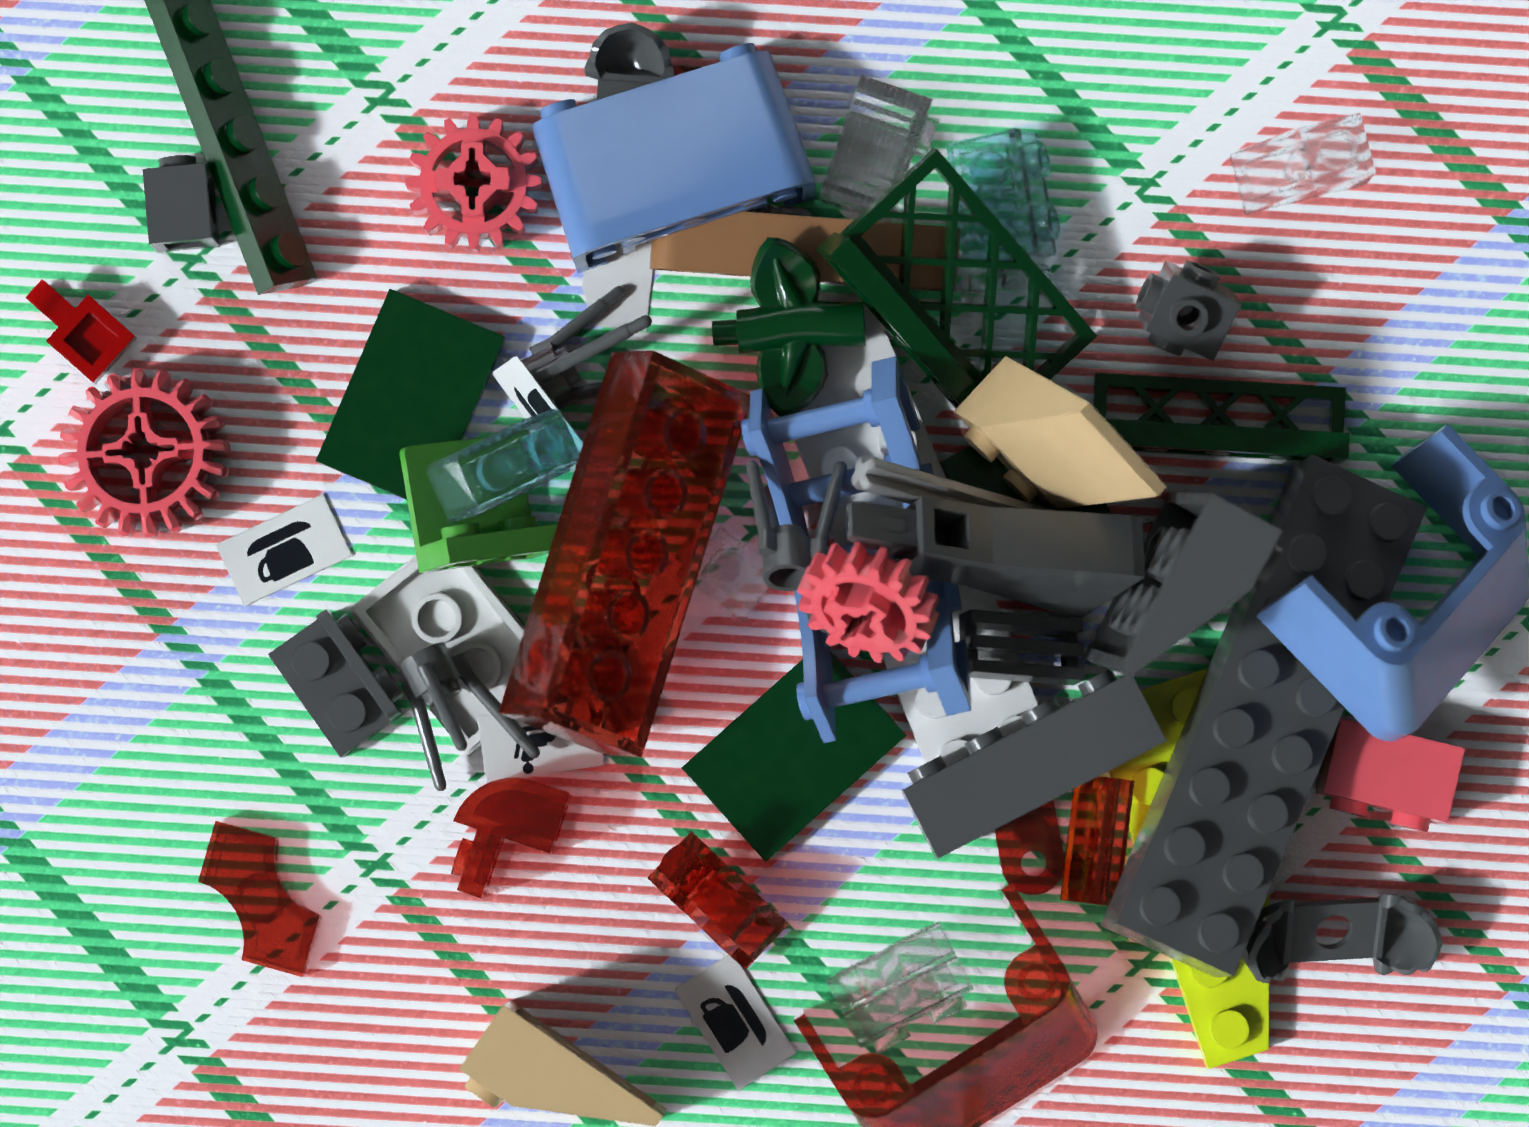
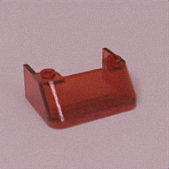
M1006 882L996 888L1031 944V947L1011 960L1004 974L1005 993L1019 1017L910 1085L898 1065L889 1057L879 1053L859 1055L839 1067L805 1011L803 1010L793 1016V1021L860 1127H980L1078 1065L1093 1052L1098 1037L1095 1020L1064 964L1013 883Z

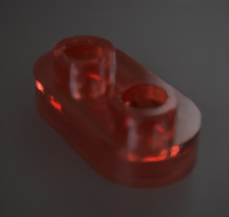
M1051 800L993 830L1002 876L1007 884L1017 892L1027 895L1043 894L1055 887L1063 875L1065 861L1054 800ZM1029 851L1039 852L1045 861L1043 871L1035 876L1026 874L1021 867L1022 857Z

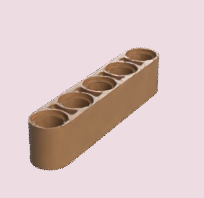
M741 212L651 240L649 269L751 277L752 265L759 247L767 237H777L796 245L812 258L820 272V282L846 284L816 248L833 232L840 234L854 220ZM877 221L862 235V238L877 255L900 256L902 223ZM914 224L912 256L944 258L946 227ZM957 228L955 258H959L960 228ZM885 263L899 279L900 264ZM911 265L909 289L941 291L943 266ZM956 266L954 269L953 292H956L958 267Z

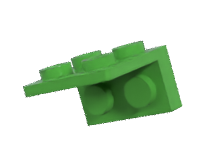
M515 434L412 445L400 450V460L419 573L533 559L565 549L561 524L537 526L536 516H531L519 439Z

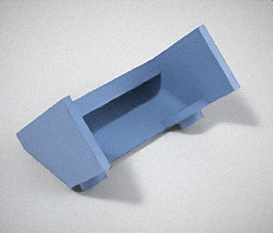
M1449 424L1403 454L1391 465L1478 555L1420 623L1403 607L1389 602L1378 603L1372 606L1355 620L1312 575L1262 608L1256 615L1371 735L1383 741H1397L1419 729L1521 610L1529 598L1526 519L1522 502L1515 492Z

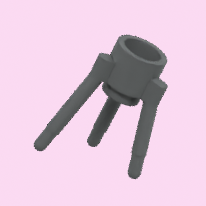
M617 286L551 337L529 347L532 355L521 360L551 401L554 400L559 410L580 400L627 391L628 389L649 384L650 377L647 374H638L572 387V384L582 380L576 365L648 328L652 323V319L648 315H643L628 324L626 323L572 352H569L566 346L558 349L625 295L623 287Z
M749 461L747 463L749 488L758 529V552L762 555V579L765 585L779 591H795L798 589L806 568L810 566L814 555L817 552L827 555V541L847 470V465L843 461H838L834 466L813 538L807 537L806 530L798 525H779L768 485L765 487L763 485L758 463L756 461Z
M440 642L414 653L400 663L399 667L407 680L401 687L411 704L428 769L437 791H444L447 785L426 705L428 708L436 707L455 748L459 751H464L467 748V741L448 701L462 691L457 682L460 679L529 757H539L540 749L474 674L463 653L451 656L445 643Z

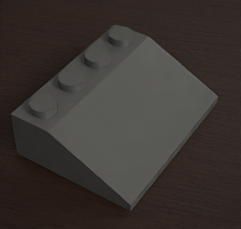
M1170 491L1143 541L1145 578L1113 598L1082 658L1092 664L1132 677L1251 591L1257 580L1265 583L1272 575L1282 555L1283 548L1276 545L1283 530L1213 493Z

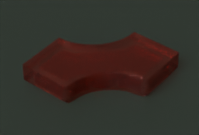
M215 821L198 882L206 884L222 894L236 911L242 926L244 940L241 960L305 977L322 915L299 904L284 886L277 865L279 838L221 821Z

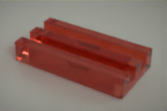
M1098 776L1073 789L1060 900L1109 906L1125 865L1134 789L1133 780Z

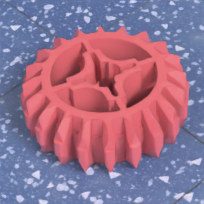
M134 368L130 376L131 388L126 389L122 379L113 373L107 377V384L112 392L107 398L93 386L86 390L88 399L96 405L90 413L79 406H72L69 413L73 418L83 423L80 432L72 429H62L60 438L71 444H76L77 452L60 454L58 461L64 467H79L80 469L79 472L68 476L64 480V485L69 491L88 488L76 503V506L81 511L88 512L100 503L102 504L95 520L97 525L107 528L120 514L119 534L131 537L136 529L138 519H141L145 537L153 539L157 538L159 532L158 518H164L166 526L171 532L178 533L182 531V522L177 513L182 508L192 518L200 520L204 513L202 508L193 501L199 493L209 500L217 501L220 492L206 484V480L209 474L218 478L228 477L229 468L220 463L211 462L212 455L230 452L231 444L227 440L222 439L210 440L209 435L220 431L226 424L219 415L201 419L213 404V401L206 394L196 397L189 404L187 403L194 387L191 381L183 378L176 384L172 392H169L171 375L168 371L158 370L154 376L152 386L148 387L145 371L141 368ZM151 404L164 405L178 411L188 424L193 439L179 440L177 438L161 437L157 430L156 419L152 417ZM131 407L132 413L128 414V428L124 436L116 442L103 444L102 447L97 448L100 436L107 424L120 412ZM146 437L147 442L156 448L166 451L159 452L156 460L149 458L153 464L145 468L144 473L142 464L123 455H131L134 446L141 449L137 442ZM187 459H193L191 469L184 482L172 494L158 501V492H162L161 481L165 471L172 465L186 463ZM110 466L113 469H128L132 476L133 488L138 490L139 504L123 502L114 497L102 482L97 467Z

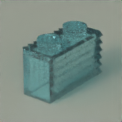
M551 409L521 420V422L502 429L500 432L494 433L476 443L470 444L468 447L449 454V456L428 464L426 473L447 519L454 523L488 511L581 466L582 457L562 413Z

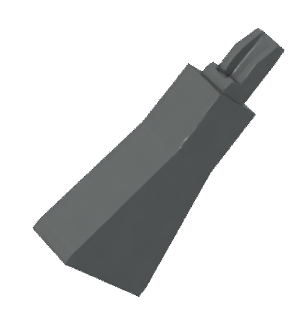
M921 496L907 508L851 501L846 505L849 521L847 540L853 543L861 542L868 549L879 550L881 547L887 548L889 557L893 558L896 562L907 558L912 562L908 573L912 576L927 575L930 580L967 586L1070 617H1085L1145 578L1142 517L990 507Z

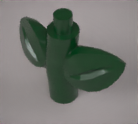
M767 237L759 247L754 258L750 277L751 293L760 307L737 310L735 320L712 321L713 346L738 345L739 354L760 352L756 364L759 388L763 389L769 407L779 417L798 413L806 408L823 389L828 371L825 352L820 345L866 346L863 302L818 301L820 272L812 258L805 251L787 240Z

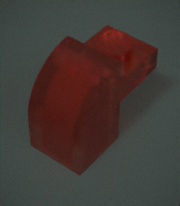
M525 778L498 779L479 787L471 793L462 803L453 820L454 822L477 829L473 841L466 838L461 840L454 859L451 874L461 877L457 890L479 898L486 897L505 839L553 854L573 794Z
M692 831L663 856L660 865L647 877L745 970L789 925L771 905Z

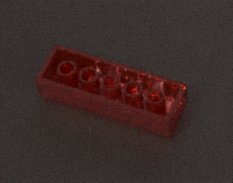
M653 350L611 353L499 714L598 753L642 758L742 434L741 422L748 415L750 407L749 394Z

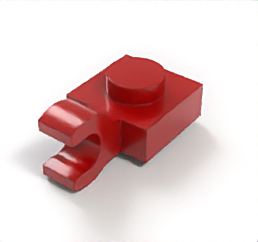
M41 279L25 297L58 326L46 342L95 385L137 339L133 333L90 295H87L75 308L47 282Z

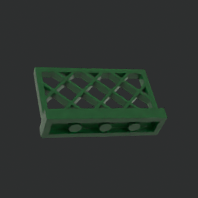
M932 148L840 234L833 232L816 248L955 409L991 372L992 358H1004L1007 356L1009 358L1023 359V366L1034 371L1035 359L1046 360L1034 372L1051 380L1097 337L1094 331L940 151ZM935 169L949 186L947 213L915 211L916 186ZM904 197L903 211L890 210ZM959 198L972 214L958 213ZM881 218L903 219L900 256L877 255L862 238V235ZM914 220L946 221L944 258L912 256ZM958 222H979L989 232L987 259L955 258ZM1000 246L1013 261L999 260ZM885 263L900 264L899 279ZM911 265L943 266L941 302L917 301L909 292ZM955 266L986 268L984 304L952 303ZM998 268L1020 269L1029 279L1027 306L996 305ZM1040 293L1052 307L1039 306ZM926 310L940 311L939 325ZM952 311L983 313L981 348H958L950 339ZM995 313L1026 314L1024 350L992 349ZM1038 315L1061 316L1075 333L1057 351H1035ZM967 357H980L979 371Z

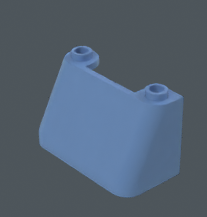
M754 43L738 45L719 54L721 62L577 106L575 99H567L540 109L542 119L533 123L531 128L577 273L606 265L605 257L617 252L615 245L621 243L623 253L626 254L635 251L636 245L747 210L755 209V212L768 209L767 197L772 196L774 203L783 201L785 208L815 199L816 182L769 51H757Z

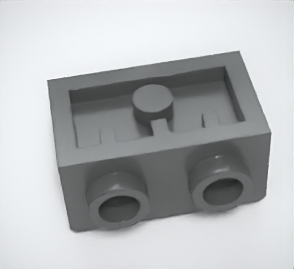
M325 609L316 616V621L270 652L268 656L339 757L343 758L404 715L396 701L405 695L384 665L373 671L359 650L368 645V642L350 616L346 613L337 619L333 612Z

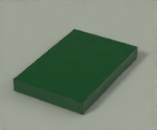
M389 288L316 458V462L407 500L400 450L412 445L464 440L505 344L506 337Z
M831 652L833 680L839 681L854 677ZM803 659L681 767L765 862L907 736L875 699L835 707L836 741L823 743L814 720H805L803 718L797 700V683L804 682Z

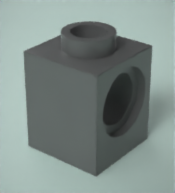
M175 155L160 158L158 160L159 167L142 169L149 244L158 253L220 247L215 183L207 164H197L196 157L192 155Z

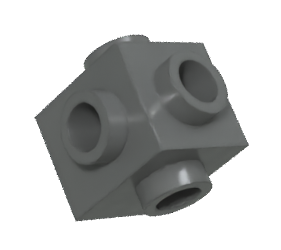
M1165 260L1158 275L1153 273L1148 275L1136 300V308L1141 310L1138 317L1145 331L1150 333L1147 339L1150 343L1177 356H1181L1184 349H1187L1214 361L1242 304L1233 290L1217 284L1220 279L1219 274L1190 260H1186L1183 268Z

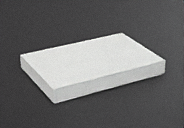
M415 555L348 609L405 680L406 678L399 667L400 663L414 653L440 642L445 643L451 656L459 653L464 654L474 674L507 711L529 708L566 678L476 566L419 573ZM460 679L457 682L462 691L448 701L467 741V748L463 752L469 757L481 747L477 716L491 713ZM436 707L428 708L445 728Z

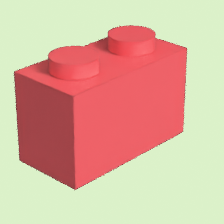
M1340 718L1323 759L1316 794L1331 797L1329 809L1366 817L1368 807L1393 812L1390 824L1428 832L1430 822L1448 823L1465 748L1413 735H1407L1393 742L1383 741L1371 735L1359 722Z

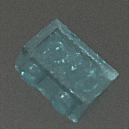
M1013 128L947 143L949 163L1029 257L1047 258L1056 256L1055 240L1058 239L1060 234V223L1057 211L1048 198L1045 178L1050 175V158L1045 145L1039 140V136L1036 133ZM959 198L958 213L972 214ZM958 222V226L961 229L960 239L963 258L987 259L989 232L979 222ZM1000 246L999 260L1012 261Z

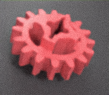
M476 114L469 115L467 129L458 130L456 124L448 118L444 120L447 134L445 137L438 139L429 132L423 135L430 149L427 155L420 153H411L409 160L411 164L421 170L418 176L406 178L405 186L408 190L420 192L422 195L409 204L414 215L430 213L423 226L425 232L431 236L444 228L446 230L444 243L448 248L453 249L461 237L467 238L472 253H479L482 238L490 237L498 249L504 247L502 231L509 227L512 231L522 235L525 232V228L518 217L523 211L537 214L539 210L538 204L528 197V192L543 189V181L539 176L527 174L528 170L539 163L535 152H526L521 155L518 153L525 141L520 131L510 135L507 139L502 137L504 124L499 118L493 120L488 130L481 129ZM486 145L503 153L515 170H509L508 167H496L487 158ZM461 147V155L448 168H437L441 160L449 152ZM474 158L484 181L490 182V185L480 186L478 196L475 197V209H473V204L465 187L459 185L460 182L469 181L470 171H473ZM434 197H440L441 200H453L461 208L462 222L445 214L437 205ZM500 199H512L508 207L500 215L487 221V212Z
M855 542L850 553H847L837 543L831 545L827 555L817 552L810 566H807L797 589V592L802 595L798 604L799 611L812 614L807 625L811 630L825 629L829 633L825 643L830 646L839 643L847 647L849 656L854 658L861 650L869 651L874 662L878 663L882 662L885 652H889L900 662L905 660L909 650L918 654L922 651L926 639H930L939 617V613L935 611L939 597L937 594L925 592L930 581L927 575L912 576L908 573L912 563L906 558L896 562L889 558L888 549L881 547L876 555L868 554L861 542Z

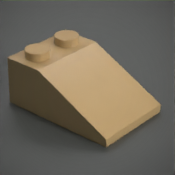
M1007 356L998 363L954 410L955 414L970 428L963 436L964 439L989 462H992L997 457L1008 469L1002 476L1003 480L1028 503L1037 496L1054 508L1063 509L1157 497L1167 488L1088 401Z
M513 1001L502 1005L459 1068L460 1071L470 1077L464 1087L494 1108L501 1104L502 1101H505L513 1107L654 1127L658 1125L667 1109Z

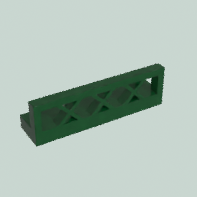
M1109 373L1094 374L1092 406L1135 452L1298 462L1311 455H1315L1332 464L1342 463L1348 459L1350 433L1344 432L1346 387ZM1107 388L1132 389L1147 405L1149 410L1138 420L1106 419ZM1146 390L1166 391L1168 393L1156 403ZM1179 392L1195 393L1212 413L1200 424L1174 423L1162 407ZM1209 394L1232 396L1218 406ZM1241 396L1258 397L1275 417L1262 428L1237 426L1224 411ZM1272 398L1294 400L1282 410ZM1303 400L1330 401L1329 431L1300 430L1287 414ZM1155 414L1161 422L1147 420ZM1217 418L1223 425L1209 424ZM1278 422H1280L1286 429H1277L1273 427Z

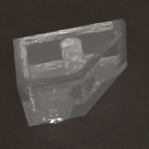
M1360 112L1298 127L1232 152L1229 155L1245 215L1364 186L1376 174Z

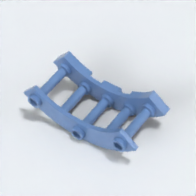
M896 356L872 362L871 389L864 390L863 397L774 418L763 389L750 391L749 418L743 419L741 422L742 436L748 454L750 456L758 455L772 496L779 525H798L806 530L807 537L810 538L802 506L823 502L832 474L795 482L783 442L869 422L871 427L880 426L889 452V454L884 455L885 461L934 475L931 462L921 465L911 432L919 430L920 424ZM855 468L846 470L840 497L865 492L856 489L852 484L851 477L856 471ZM903 503L904 508H907L910 504ZM854 543L841 545V547L847 553H850ZM866 548L868 554L876 555L878 551ZM930 580L925 592L937 594L939 597L935 611L939 613V617L930 639H926L927 654L920 655L919 663L839 681L833 680L830 645L825 643L829 634L823 633L820 630H811L807 626L809 623L807 613L798 609L802 595L797 590L794 591L800 626L804 682L797 683L796 687L797 700L803 718L805 720H814L823 743L836 741L835 707L925 688L928 693L937 692L946 716L971 711V685L967 644L964 640L955 642L952 612L962 610L957 584Z

